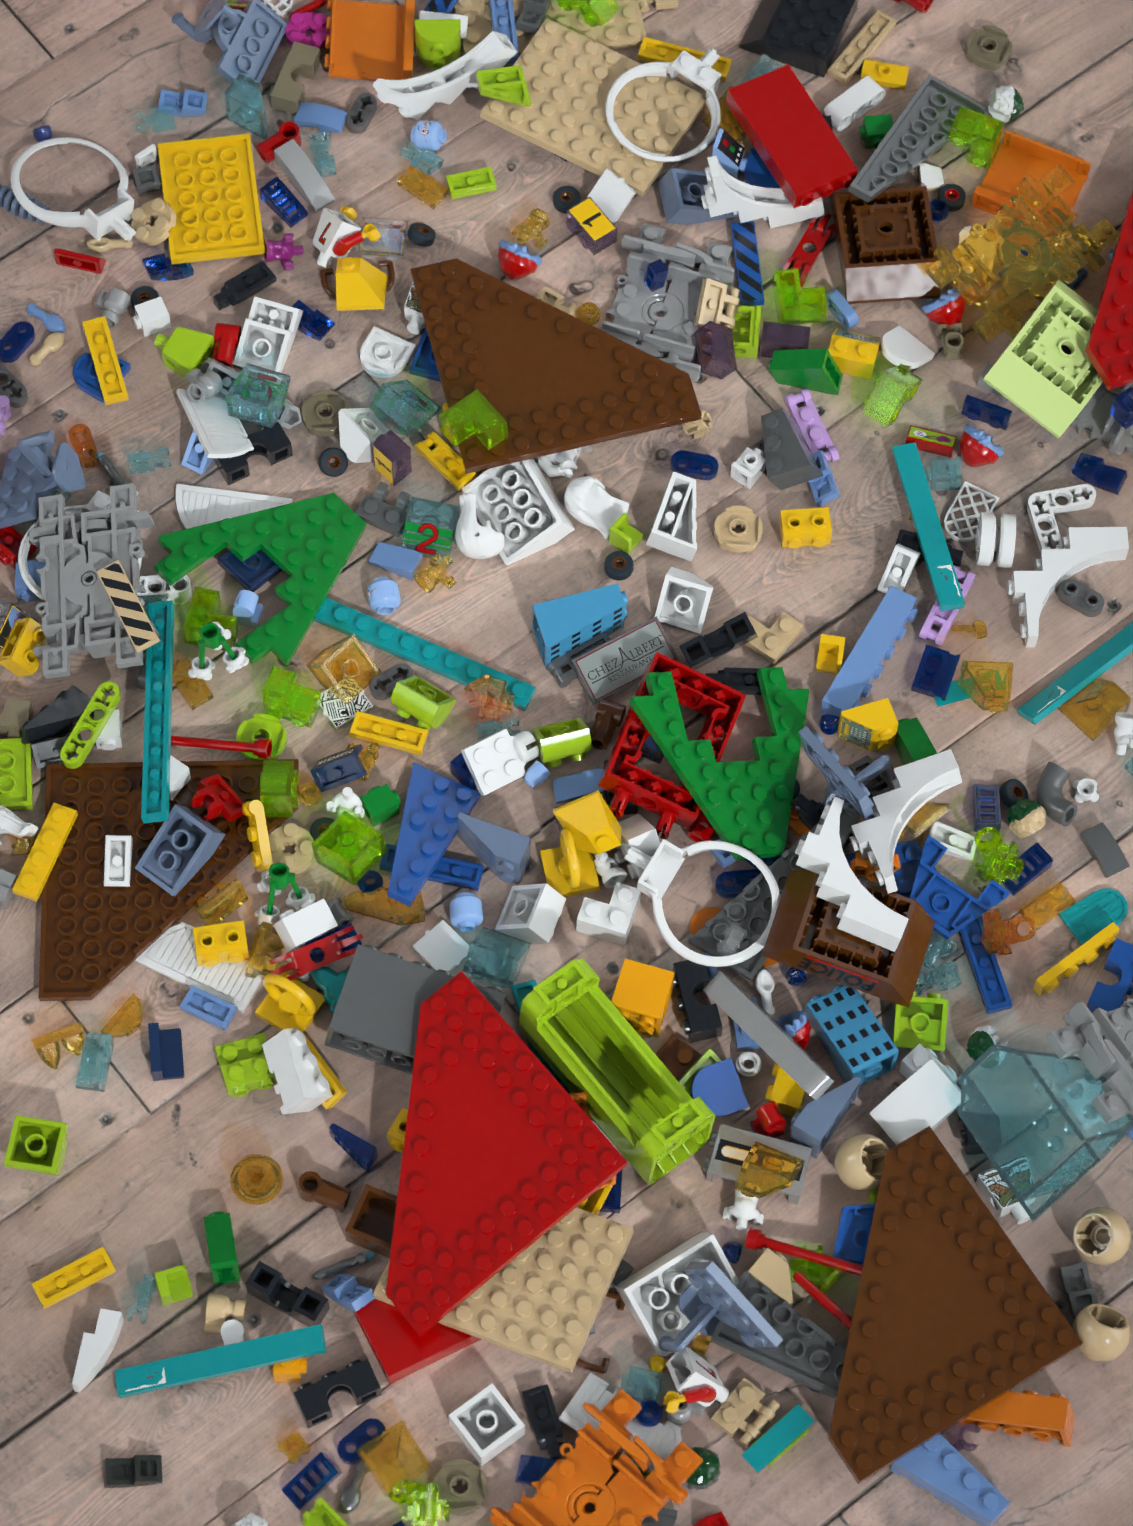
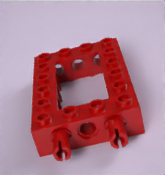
M656 652L645 670L635 696H649L645 676L648 673L671 672L678 702L707 716L697 740L711 739L715 760L720 762L746 695ZM630 706L597 786L615 794L609 806L612 813L616 810L615 817L623 816L628 801L659 815L660 818L655 828L658 835L662 832L661 839H667L673 823L689 829L697 819L701 809L682 781H680L679 786H676L671 780L666 781L651 774V771L648 769L643 770L635 766V763L642 754V751H640L642 745L650 733Z

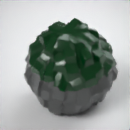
M693 1447L692 1450L703 1459V1462L686 1480L687 1487L690 1490L693 1488L696 1490L707 1489L708 1486L718 1481L721 1473L720 1459L715 1452L710 1451L708 1448Z

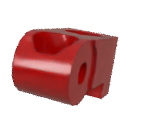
M775 1101L769 1102L756 1110L757 1119L750 1122L754 1133L772 1138H777L784 1134L785 1119L780 1114Z

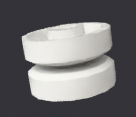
M980 513L975 539L977 566H989L993 561L994 552H996V564L998 567H1012L1016 540V515L1003 514L999 519L997 529L994 513Z

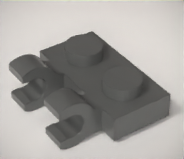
M380 481L374 496L366 494L356 514L366 523L399 537L405 527V522H408L410 518L409 513L405 511L411 503V500H409L411 495L401 491L393 507L384 502L390 493L387 490L389 485Z

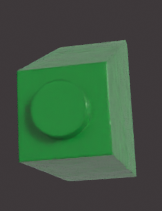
M827 348L774 350L772 360L769 362V372L778 384L802 389L808 388V390L831 395L839 394L843 374Z
M903 718L898 721L895 746L903 765L938 754L918 718Z
M223 1211L210 1213L209 1216L203 1218L214 1284L216 1286L241 1281L230 1213H224Z

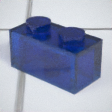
M661 258L649 263L644 282L651 292L665 285L668 266Z

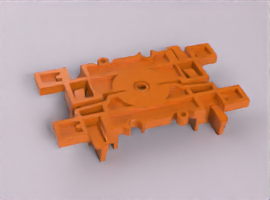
M620 1389L602 1410L598 1409L594 1404L584 1403L582 1405L583 1409L600 1423L598 1426L599 1430L589 1422L581 1430L578 1429L576 1433L579 1437L576 1439V1447L573 1448L569 1443L563 1444L560 1448V1453L565 1459L557 1460L540 1481L531 1483L537 1489V1494L533 1498H527L524 1494H521V1502L518 1504L515 1501L508 1513L502 1508L492 1507L490 1509L492 1513L490 1521L495 1526H643L642 1521L648 1516L658 1521V1512L669 1500L680 1505L687 1499L688 1491L681 1484L685 1483L703 1462V1459L681 1441L663 1461L637 1435L633 1438V1435L626 1429V1426L641 1411L642 1406L624 1390ZM631 1459H633V1460L638 1464V1466L642 1469V1471L644 1472L645 1475L647 1474V1472L649 1471V1469H650L651 1466H652L650 1460L653 1462L655 1468H654V1469L652 1470V1472L644 1479V1477H643V1475L641 1474L640 1470L638 1469V1467L635 1465V1463H634ZM613 1464H614L615 1468H616L619 1472H618V1473L616 1474V1476L612 1479V1477L614 1476V1471H613L612 1466H613ZM588 1503L595 1505V1509L591 1513L585 1511V1506Z

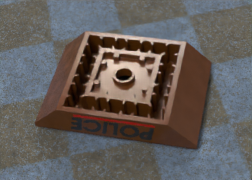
M924 183L892 184L868 203L848 192L849 188H841L830 195L845 298L849 304L940 298V262L927 186ZM888 227L892 231L885 233L882 232L880 228Z
M807 869L790 871L761 956L909 1008L935 924L916 900L893 892L888 894L885 889L859 881L874 898L889 909L909 919L898 947L894 952L837 929L841 920L836 917L840 906L816 897L820 888L815 885L819 874Z

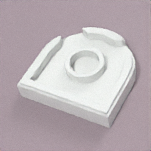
M900 325L885 333L880 341L883 356L897 366L903 364L910 366L909 369L918 368L931 361L935 355L932 350Z
M373 326L360 349L361 365L367 373L374 377H393L404 369L416 350V344Z

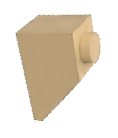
M767 1248L748 1272L763 1286L766 1285L770 1288L771 1292L782 1301H786L792 1306L793 1295L787 1259L780 1252H773Z

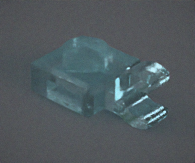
M159 448L153 455L152 451H137L133 454H128L131 474L153 472L156 467H170V458L162 459L163 456L170 455L169 448Z
M510 718L504 725H502V722L495 721L477 724L478 741L502 729H507L510 736L520 733V730L514 731L510 729L512 726H519V718Z
M143 1274L142 1282H137L134 1291L137 1303L127 1310L126 1316L128 1321L131 1322L133 1314L141 1313V1324L147 1322V1311L150 1309L156 1287L154 1276Z

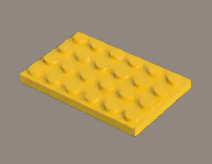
M250 133L159 143L158 153L164 201L176 213L175 227L171 226L169 230L170 236L168 237L171 264L265 254Z

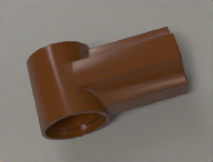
M602 698L595 715L596 720L590 731L591 743L594 748L599 750L608 748L616 728L620 727L623 721L626 706Z
M312 1171L303 1173L299 1178L298 1192L301 1199L306 1202H317L341 1213L343 1212L351 1195V1190L322 1179L319 1174ZM306 1183H314L317 1188L313 1191H308L303 1186Z

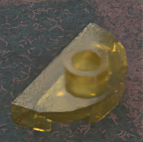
M135 993L129 997L101 1030L102 1035L114 1039V1037H128L138 1030L143 1021V1007Z

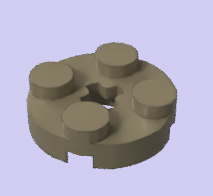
M984 26L983 29L978 31L975 29L967 39V60L982 68L994 71L999 70L1001 65L1005 64L1010 58L1012 42L1007 38V33L998 27ZM989 44L992 45L993 50H987L984 47H987Z
M317 391L311 395L307 402L305 400L302 405L303 424L311 435L333 436L339 434L338 412L340 409H349L348 402L339 397L338 393L334 391ZM325 409L328 410V413H332L328 417L320 415Z
M455 1459L447 1462L438 1471L433 1480L434 1498L446 1513L459 1516L473 1513L482 1507L487 1496L488 1487L484 1472L474 1465L473 1462L466 1459ZM457 1481H462L463 1485H468V1489H465L462 1494H458L457 1491L452 1489V1487L457 1486Z

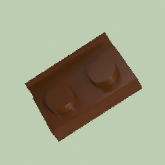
M673 1033L656 1053V1056L678 1081L699 1059L701 1054L684 1041L678 1039Z

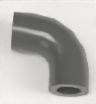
M1048 762L1037 784V800L1045 809L1050 819L1066 827L1072 823L1077 814V805L1062 796L1063 785L1070 774L1057 764Z

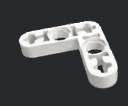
M1081 484L1038 492L1029 497L1027 512L1040 552L1041 549H1051L1047 547L1048 537H1051L1050 542L1055 549H1062L1063 543L1054 515L1090 508L1096 499L1094 487L1088 484ZM1081 493H1085L1086 496H1089V499L1085 500ZM1063 496L1068 500V503L1066 505H1059L1056 503L1055 498ZM1035 502H1038L1039 505H1042V509H1041V513H1042V514H1040V515H1039L1038 506H1037V505H1034ZM1046 521L1051 525V528L1049 530H1042L1039 528L1038 523Z

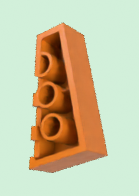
M1010 1390L961 1420L959 1424L992 1432L998 1431V1428H1003L1005 1433L1017 1437L1024 1435V1433H1029L1031 1436L1036 1437L1037 1441L1048 1442L1049 1438L1061 1440V1445L1070 1447L1075 1415L1069 1399L1064 1395L1053 1393L1049 1396H1042L1031 1390H1024L1023 1393Z

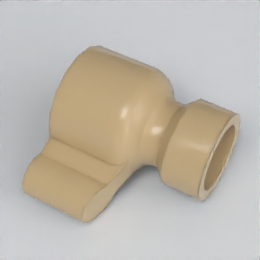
M210 1292L206 1307L204 1333L220 1335L221 1327L228 1317L244 1321L247 1300L236 1299L231 1301L226 1294Z

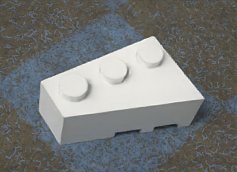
M673 471L646 545L691 562L697 551L696 480Z
M299 1028L283 1029L262 1044L270 1073H275L278 1083L274 1086L276 1094H281L284 1104L280 1107L282 1115L312 1111L333 1096L329 1089V1082L323 1077L318 1067V1061L311 1053L306 1043V1037Z

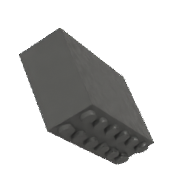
M358 944L331 1019L324 1045L412 1074L421 1003L454 976L446 970L439 969L436 971L427 968V965L422 962L413 961L412 963L404 960L398 954H386L378 951L374 946ZM469 979L500 1014L506 994L496 987H484Z

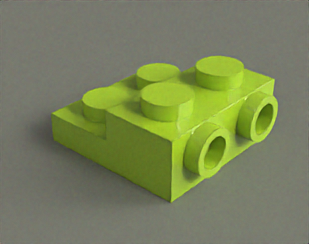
M914 992L909 1008L895 1003L893 1021V1043L897 1048L914 1049L920 1043L924 1048L928 1047L932 1051H945L949 999H942L943 994L927 993V998L917 997V992Z
M265 1032L215 1046V1052L229 1097H242L247 1095L249 1091L259 1088L266 1090L272 1088L277 1083L275 1073H270L262 1047V1044L267 1041Z

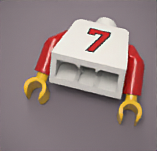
M343 206L339 212L324 207L313 238V245L321 251L316 263L329 268L333 258H346L352 246L363 242V239L366 237L371 242H374L381 237V234L370 223L366 224L363 231L360 232L362 228L353 222L358 214L349 206Z
M687 1346L682 1351H677L673 1356H669V1359L655 1355L650 1360V1374L661 1376L663 1375L664 1367H668L677 1391L681 1393L679 1394L675 1391H668L666 1393L663 1405H667L666 1411L669 1413L677 1412L679 1404L682 1402L685 1404L697 1402L704 1407H708L714 1400L718 1403H723L729 1395V1390L724 1387L716 1368Z

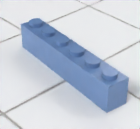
M890 586L824 696L821 712L839 720L841 711L861 706L859 703L862 698L867 699L873 688V685H871L873 679H879L884 670L882 664L885 659H891L896 649L894 644L897 640L901 641L907 631L905 627L907 622H913L918 613L916 597Z

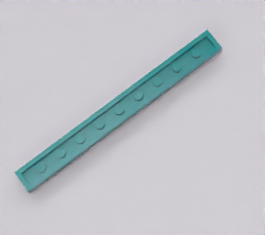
M326 598L314 620L317 623L523 711L527 709L536 692L535 686Z
M172 600L148 603V618L155 625L159 633L158 638L160 642L146 649L141 819L144 824L169 821L175 610Z

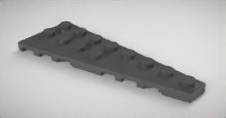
M929 74L851 183L848 192L867 203L982 118L986 113L987 107Z
M843 804L840 814L839 834L842 846L852 833L851 826L858 824L861 819L857 811ZM820 819L819 823H817L809 832L814 833L817 825H823L825 820ZM809 832L802 835L798 842L782 853L781 857L771 866H768L777 882L780 897L789 872L805 869L796 865L799 855L795 854L800 839L805 841ZM762 872L730 903L728 902L716 916L709 919L696 934L692 935L688 943L714 957L733 955L754 944L765 931L772 911L771 891ZM762 949L750 959L726 967L753 982L768 958L761 956Z
M744 1271L736 1288L781 1336L783 1341L776 1348L750 1347L741 1339L742 1334L736 1328L719 1321L711 1336V1342L836 1399L846 1350L808 1318H804L791 1308L792 1306L788 1302L782 1301L773 1294L770 1288L766 1285L763 1286L749 1272Z

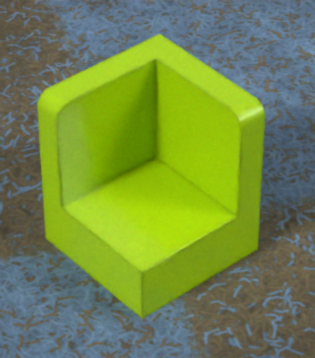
M624 512L610 527L609 543L619 550L630 554L643 540V534L628 524L629 515Z
M186 1265L154 1273L163 1306L193 1297Z

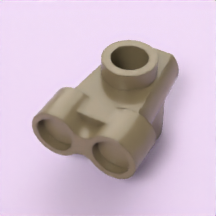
M964 324L938 325L936 327L937 338L942 342L946 360H961L963 358V337L965 336Z

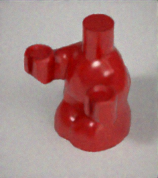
M700 811L693 826L686 835L690 840L697 843L710 840L713 832L716 833L704 813Z

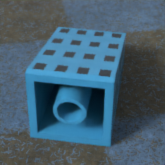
M618 583L532 605V629L546 670L552 661L605 632L609 636L624 627V618L628 617L626 609L628 599L625 591L621 592Z
M841 984L834 987L829 994L824 996L817 995L808 1001L805 1008L807 1019L844 1083L859 1077L861 1079L860 1086L895 1069L899 1051L856 989Z

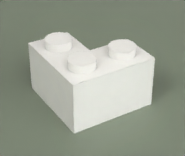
M640 814L619 822L622 827V842L616 848H620L624 856H626L628 850L633 846L653 857L660 846L656 828ZM632 863L627 865L631 878H636L639 881L644 870Z
M617 882L609 904L584 897L577 917L576 931L625 946L640 904L641 892L635 887Z

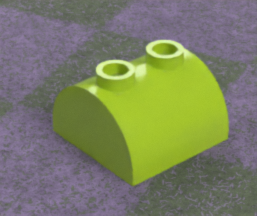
M461 19L415 20L416 56L424 66L438 70L460 58Z
M417 675L398 681L391 696V704L398 707L396 710L398 715L404 718L415 717L418 719L417 725L429 731L431 727L433 729L438 728L446 720L457 701L453 696Z
M580 717L532 728L533 736L536 739L534 741L535 745L539 746V758L542 763H547L548 767L561 765V759L571 757L572 761L584 760L586 753L592 751L589 728Z
M15 1115L4 1167L58 1176L66 1155L68 1142L67 1123Z

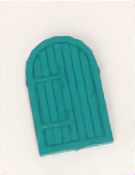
M1103 888L1091 893L1059 913L1058 916L1080 945H1083L1112 922L1118 926L1127 915L1128 903L1119 891Z

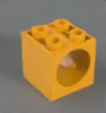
M624 959L611 1002L638 1034L648 1038L653 1036L659 1038L673 992L675 972Z

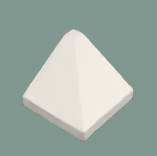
M152 144L135 155L137 169L147 167L157 160L156 146Z
M925 163L919 164V180L927 186V191L941 189L944 186L941 168Z

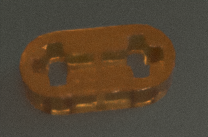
M84 424L72 426L69 431L70 443L79 457L81 467L91 468L95 466L98 462V453L90 429ZM78 433L83 435L84 442L80 443L77 436ZM87 449L90 455L89 459H86L83 450Z

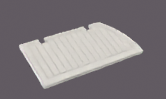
M177 389L176 393L207 458H230L245 454L254 449L250 439H246L248 435L235 409H231L233 405L228 396L223 393H217L211 398H205L200 402H193L188 397L187 389Z
M183 484L176 485L177 511L185 529L293 502L291 498Z
M185 922L170 927L135 960V962L189 988L193 985L236 1005L241 1013H244L264 976L271 967L270 963L254 955L251 956L249 961L244 959L239 963H230L228 961L218 963L213 967L198 966L193 928L195 927Z
M590 1372L559 1417V1420L576 1431L578 1429L581 1430L587 1422L599 1430L598 1426L600 1423L591 1417L583 1409L582 1405L584 1403L594 1404L598 1409L602 1410L619 1389L616 1388L612 1394L606 1390L609 1383ZM635 1400L642 1406V1409L626 1426V1429L633 1435V1438L637 1435L653 1452L665 1461L682 1441L680 1433L682 1428L669 1420L663 1426L657 1422L661 1415ZM631 1459L638 1467V1469L642 1471L638 1464L633 1459ZM650 1460V1462H651L652 1466H651V1468L649 1469V1471L647 1472V1475H649V1474L652 1472V1470L655 1468V1466H654V1464H653V1462H652L651 1460Z

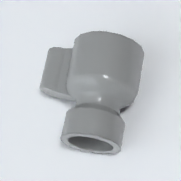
M113 288L108 292L100 291L94 304L99 309H104L100 317H106L108 327L115 328L119 321V315L126 312L131 298L124 291Z
M194 369L185 375L186 381L192 383L187 388V394L193 402H200L205 398H211L223 388L222 379L216 372L208 371L203 374L199 369Z
M682 1402L675 1413H669L665 1408V1415L672 1423L683 1425L690 1420L692 1414L703 1415L706 1407L697 1402L691 1404Z

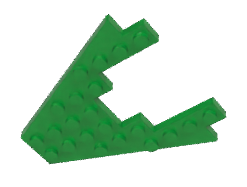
M330 493L161 535L158 537V544L169 555L154 565V571L171 586L225 547L242 562L259 550H262L290 577L275 588V594L288 607L237 642L236 647H242L246 650L245 657H248L252 665L269 652H272L287 666L290 664L366 529V522L335 493Z
M782 667L760 668L756 673L772 736L755 737L751 741L756 760L716 762L711 739L689 741L687 739L672 673H648L645 676L649 696H634L629 700V703L723 842L743 847L759 858L780 857L785 850L791 812L790 803L793 799L802 742L798 732L804 728L809 689H788ZM730 852L735 860L746 859L739 854Z

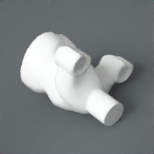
M1116 712L1115 722L1117 726L1114 729L1115 741L1117 743L1116 754L1125 755L1127 744L1130 748H1133V713Z
M345 787L332 801L326 804V810L336 812L337 817L341 820L350 822L365 816L361 799L350 787Z
M618 850L614 858L608 856L606 852L601 854L592 853L595 857L596 871L602 877V882L606 888H613L617 882L622 883L626 879L627 872L618 866L626 861L623 852Z
M746 1184L737 1186L735 1188L734 1205L724 1208L723 1219L728 1218L732 1220L734 1215L737 1218L736 1229L740 1231L746 1230L748 1220L753 1219V1225L759 1224V1226H762L764 1215L756 1209L760 1190Z

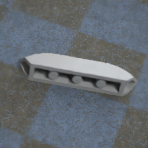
M208 358L201 364V373L213 371L221 377L223 388L220 392L274 423L279 422L284 428L291 429L302 422L300 408L283 396L273 394L274 397L285 399L283 408L272 404L260 405L255 399L240 395L242 387L268 395L266 391L243 385L244 380L254 383L258 382L246 378L242 373L212 358Z

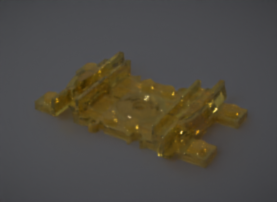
M1060 164L1038 182L1032 175H1027L1016 186L1021 195L1012 196L1009 200L1013 204V208H1009L1006 203H1003L1000 207V212L983 226L979 223L974 224L969 231L970 236L963 240L952 251V254L943 243L940 244L934 251L939 260L926 270V273L940 290L953 280L969 305L975 302L983 310L985 315L975 322L972 327L986 344L1003 331L1011 339H1014L1024 325L1020 318L1028 311H1035L1038 306L1035 305L1034 299H1038L1041 302L1058 279L1068 284L1073 283L1078 277L1077 272L1085 265L1093 273H1096L1105 264V260L1099 253L1120 236L1106 218L1090 231L1083 223L1074 227L1072 223L1078 217L1059 195L1075 181ZM1021 249H1025L1028 252V256H1023ZM970 268L972 273L968 276L965 271ZM1007 268L1008 270L999 277L998 274ZM1000 281L1001 285L992 293L990 289Z

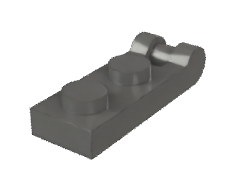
M603 632L552 661L547 666V670L551 675H555L559 687L564 688L578 678L570 662L571 660L609 641L610 638ZM568 666L570 670L564 673L562 668Z

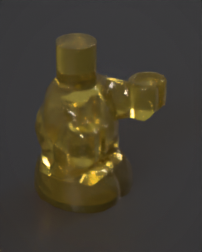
M534 208L529 213L528 218L523 223L516 225L511 233L516 235L517 241L521 245H525L529 238L536 239L535 247L542 249L547 241L543 238L541 232L549 226L550 219L543 210Z
M440 554L435 555L423 570L414 574L417 584L428 593H431L439 582L448 589H451L457 583L454 581V577H448L446 574V569L453 563L452 558L447 555L441 559Z
M373 741L368 749L362 750L359 753L358 757L367 773L364 777L356 780H368L371 770L376 766V761L379 758V743ZM348 744L346 749L356 746V744Z

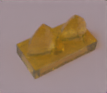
M413 165L408 167L397 179L398 186L432 209L448 195L446 187L438 183L434 177L428 176Z
M185 657L182 660L177 659L175 664H173V684L190 708L194 710L213 699V693L203 679L189 677L188 670L192 668L189 659Z
M235 878L230 883H218L216 894L211 898L206 896L200 897L195 903V909L204 926L215 925L247 902L249 898L242 883Z
M1058 882L1022 907L1019 913L1033 930L1037 931L1056 918L1059 913L1074 905L1076 900L1069 893L1068 888L1061 882Z
M263 921L256 928L245 976L255 979L259 974H270V972L282 966L280 962L271 965L269 960L274 959V957L266 954L267 951L273 952L285 948L279 935L272 931L273 924Z
M77 1022L31 1039L43 1062L55 1070L60 1062L61 1050L58 1041L61 1040L63 1046L69 1052L78 1056L84 1047V1029L82 1023Z

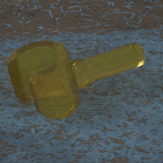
M982 620L975 621L972 625H952V631H973L974 637L977 639L987 637L986 625Z
M697 1336L691 1350L699 1355H705L711 1343V1336H707L706 1339Z

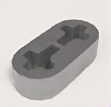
M362 93L354 102L346 118L347 129L351 133L361 134L369 126L377 110V100L373 94ZM367 102L370 103V105L368 104L366 108L363 110V105H366ZM359 117H361V122L353 124V122H357Z
M400 663L375 676L370 682L371 695L377 700L390 698L397 682L404 680L402 677L398 678V673L407 674V678L412 677V668L408 664ZM377 685L385 686L386 690H377Z

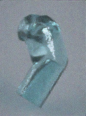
M942 939L933 942L929 947L923 965L929 969H935L939 958L956 951V941L953 939Z

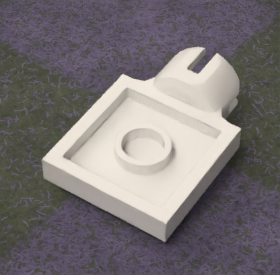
M502 729L461 750L480 796H485L526 774L524 765L537 758L540 752L538 745L526 747V745L536 741L529 731H522L514 736H510L507 729Z

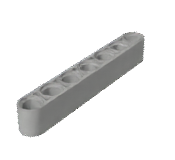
M719 971L703 989L812 1098L818 1100L835 1081L725 973Z

